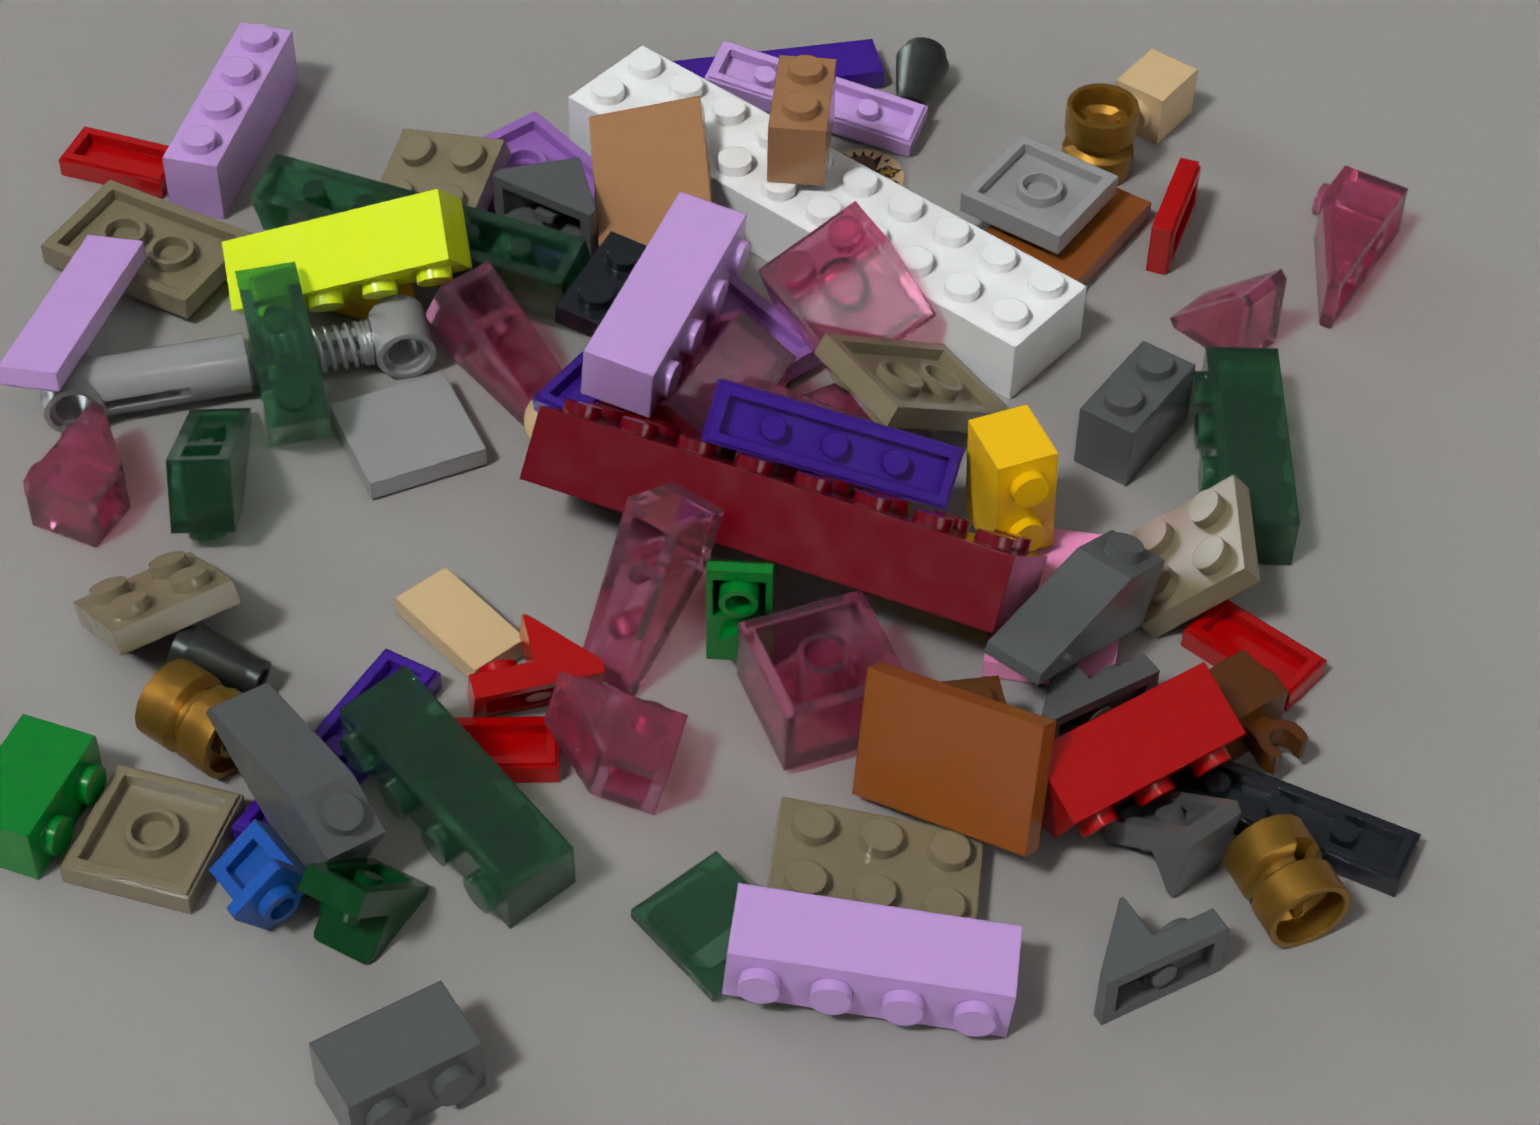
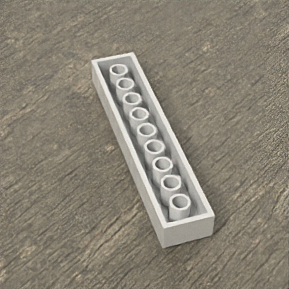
M643 45L568 97L570 140L592 157L589 129L590 116L700 96L704 107L713 200L715 204L747 215L744 240L751 242V253L904 340L945 344L988 388L1009 400L1081 338L1087 286L831 147L829 150L825 186L767 182L768 123L770 114Z

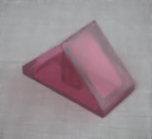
M1282 269L1206 291L1169 319L1176 330L1240 369L1276 341L1287 278Z

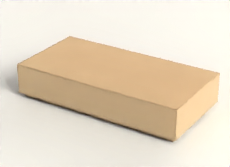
M447 567L395 597L396 613L468 679L469 674L478 673L479 668L487 663L502 659H513L516 661L524 656L520 632Z

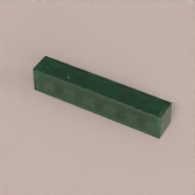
M276 153L250 195V200L264 231L418 194L419 192ZM463 205L472 269L452 273L453 281L435 287L555 321L556 304L591 259L586 238Z

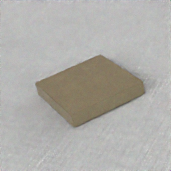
M118 764L60 865L63 882L192 915L212 876L209 869L225 852L233 836L231 826L246 810L244 795Z

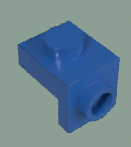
M256 819L251 822L209 869L211 874L233 899L227 907V911L236 921L268 931L295 912L300 904V897L304 894L298 891V887L306 867L270 824Z

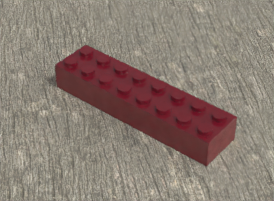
M566 398L563 408L540 405L519 478L990 633H996L1036 592L1048 557L1029 551L1032 539L1000 529L990 531L977 528L975 534L969 532L972 521L967 518L939 510L930 512L916 509L915 514L909 513L912 502L904 498L875 491V494L862 490H856L855 495H852V483L821 474L813 475L801 471H796L795 476H793L795 467L745 453H737L736 450L681 434L682 429L650 419L642 421L627 417L624 410L592 401L588 404Z

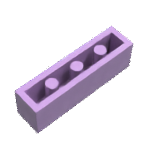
M240 22L162 157L169 202L208 217L226 218L299 83L292 30L269 27L264 24Z
M679 192L583 352L582 394L650 418L662 396L670 398L673 395L682 371L681 362L686 354L690 356L696 354L704 336L705 320L708 314L715 316L719 314L727 295L728 279L731 274L740 276L745 268L751 249V242L744 240L746 214Z
M738 883L722 994L742 997L746 1001L756 1004L776 1002L809 1007L828 1015L848 1013L881 1018L900 1026L920 1024L953 1029L972 1037L986 1035L1006 1037L1017 995L1022 926Z

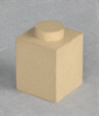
M1151 48L1116 80V86L1131 92L1138 100L1140 111L1137 136L1157 145L1192 113L1198 74L1197 68Z

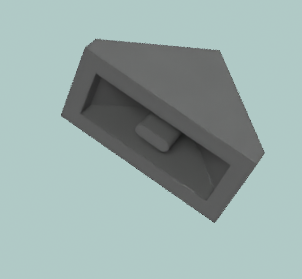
M580 157L502 168L492 175L495 220L591 259L598 249L596 207Z

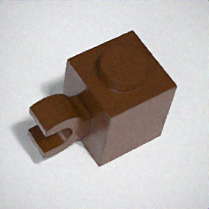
M1245 650L1239 651L1209 669L1246 734L1227 747L1232 757L1230 761L1250 751L1260 768L1270 774H1274L1279 771L1282 753L1275 746L1287 748L1298 759L1304 756L1308 736L1298 724L1282 719L1288 690L1271 670L1263 668Z

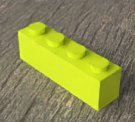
M440 189L222 241L231 310L255 318L256 324L260 325L286 322L291 319V311L309 308L311 312L337 310L344 307V299L362 295L364 299L370 300L387 298L398 294V286L417 282V285L422 287L447 284L453 281L452 273L472 269L462 199Z

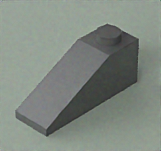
M1114 530L1108 531L1078 547L988 640L984 653L1036 685L1045 682L1143 625L1165 560L1145 549L1143 543L1136 537Z
M269 682L208 709L206 713L268 823L305 867L308 863L368 858L386 834L384 826L350 769Z

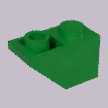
M711 558L707 560L706 659L736 662H771L776 607V562Z

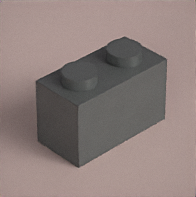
M1142 341L1080 408L1074 461L1127 486L1187 419L1196 365L1146 341Z
M442 980L309 1042L315 1084L340 1125H408L409 1122L441 1106H453L461 1103L476 1089L486 1085L482 1042Z

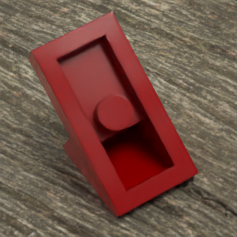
M522 614L520 640L526 663L517 665V662L513 659H502L487 663L479 668L478 673L469 674L467 699L472 717H496L601 695L606 672L602 659L535 618Z

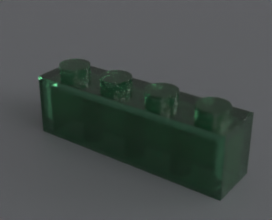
M1206 346L1202 371H1195L1190 398L1191 407H1200L1201 413H1196L1194 446L1195 449H1205V456H1200L1198 467L1199 492L1213 487L1232 475L1240 479L1249 487L1258 565L1291 566L1300 518L1278 348Z
M406 665L339 708L344 735L339 740V745L348 762L358 773L363 774L368 770L381 784L379 786L381 795L391 811L401 820L409 816L422 830L421 838L429 853L440 865L446 866L451 863L464 877L463 885L467 894L483 913L488 914L493 910L507 927L511 929L576 882L574 847Z

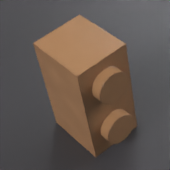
M779 55L768 123L767 182L825 186L835 114L837 59L817 58L811 55Z

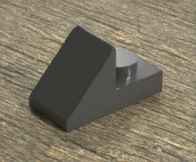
M1145 654L1121 665H1110L1092 678H1089L1076 663L1050 678L1042 716L1056 720L1054 739L1158 686L1160 670Z
M1171 791L1142 808L1138 807L1134 798L1130 799L1114 810L1119 819L1106 826L1104 831L1109 843L1139 848L1142 852L1146 853L1152 852L1167 893L1174 897L1214 871L1221 864L1242 812L1237 800Z
M1123 897L1120 898L1100 972L1094 1016L1101 1025L1106 1024L1221 970L1229 928L1216 911L1212 908L1190 919H1175L1163 926L1157 934L1153 935L1127 900Z

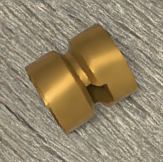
M1095 83L1079 87L1070 94L1067 100L1064 123L1066 137L1062 143L1061 151L1118 175L1117 186H1120L1128 180L1132 171L1134 157L1133 141L1137 134L1140 111L1138 100L1131 92L1120 86L1107 83Z
M178 658L166 663L152 676L144 687L136 706V727L145 736L170 752H178L179 756L209 777L222 779L234 773L237 767L206 713L210 707L238 696L242 692L235 688L224 687L216 676L189 659Z
M1292 814L1273 815L1247 827L1227 848L1223 861L1244 898H1253L1251 908L1272 943L1282 948L1297 947L1312 942L1328 933L1342 920L1349 910L1351 903L1348 890L1331 864L1321 859L1322 853L1318 844L1302 820Z

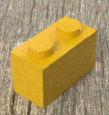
M1027 404L968 420L965 512L972 521L976 531L977 528L990 531L1000 529L1032 539L1029 551L1033 552L1037 549L1053 545L1058 452Z

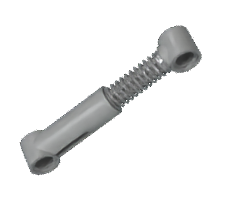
M393 295L376 303L364 321L360 320L357 323L354 320L351 329L346 323L342 324L341 330L333 324L330 332L322 326L320 334L314 328H311L309 336L301 329L299 337H296L290 331L288 339L280 333L278 341H275L274 337L269 334L267 343H264L263 339L258 337L256 344H253L249 338L247 340L244 339L242 333L98 357H92L85 352L60 391L40 390L44 419L48 426L64 434H81L91 431L101 423L104 417L251 393L253 392L252 386L255 384L254 378L257 377L261 384L264 383V376H269L270 381L274 382L275 374H279L280 378L284 381L285 373L290 372L291 377L295 379L296 371L301 370L302 376L305 377L307 375L306 369H311L312 373L316 375L317 367H322L323 372L327 373V366L333 365L334 371L337 372L338 364L343 363L344 368L348 370V362L354 361L355 367L358 368L360 360L361 365H376L377 368H380L388 376L398 379L412 378L421 375L432 366L436 359L437 351L423 304L416 298L407 295Z

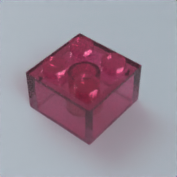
M858 590L739 622L737 676L783 770H789L856 751L858 749L867 667L883 662L904 669L863 591Z

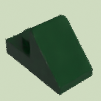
M375 858L308 863L298 891L321 901L319 906L321 914L314 930V938L318 942L362 964H371L380 956L426 899L430 885Z

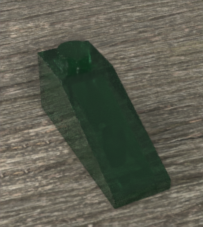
M289 262L235 271L269 447L329 437L330 414L296 263Z
M251 408L190 409L166 459L171 534L189 533V538L192 540L212 541L224 538L227 532L236 531L243 510L252 423Z

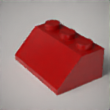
M1205 661L1054 739L1041 826L1056 839L1076 828L1082 839L1118 820L1119 818L1113 808L1134 798L1138 807L1142 808L1175 789L1170 779L1171 777L1190 768L1194 776L1198 778L1232 759L1227 747L1246 734Z

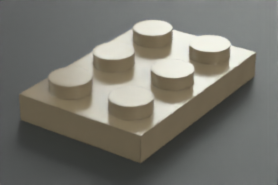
M109 180L41 245L44 263L64 270L87 235L144 241L146 259L123 294L188 319L227 279L222 241L251 235L252 233Z
M825 333L814 352L831 370V379L841 388L854 393L867 407L866 413L873 422L897 429H922L929 433H937L941 430L957 431L968 435V420L1010 409L945 344Z
M782 796L777 814L767 887L977 919L984 842L941 826Z

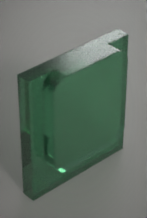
M717 851L631 909V918L712 1002L724 995L722 994L738 883L750 885Z

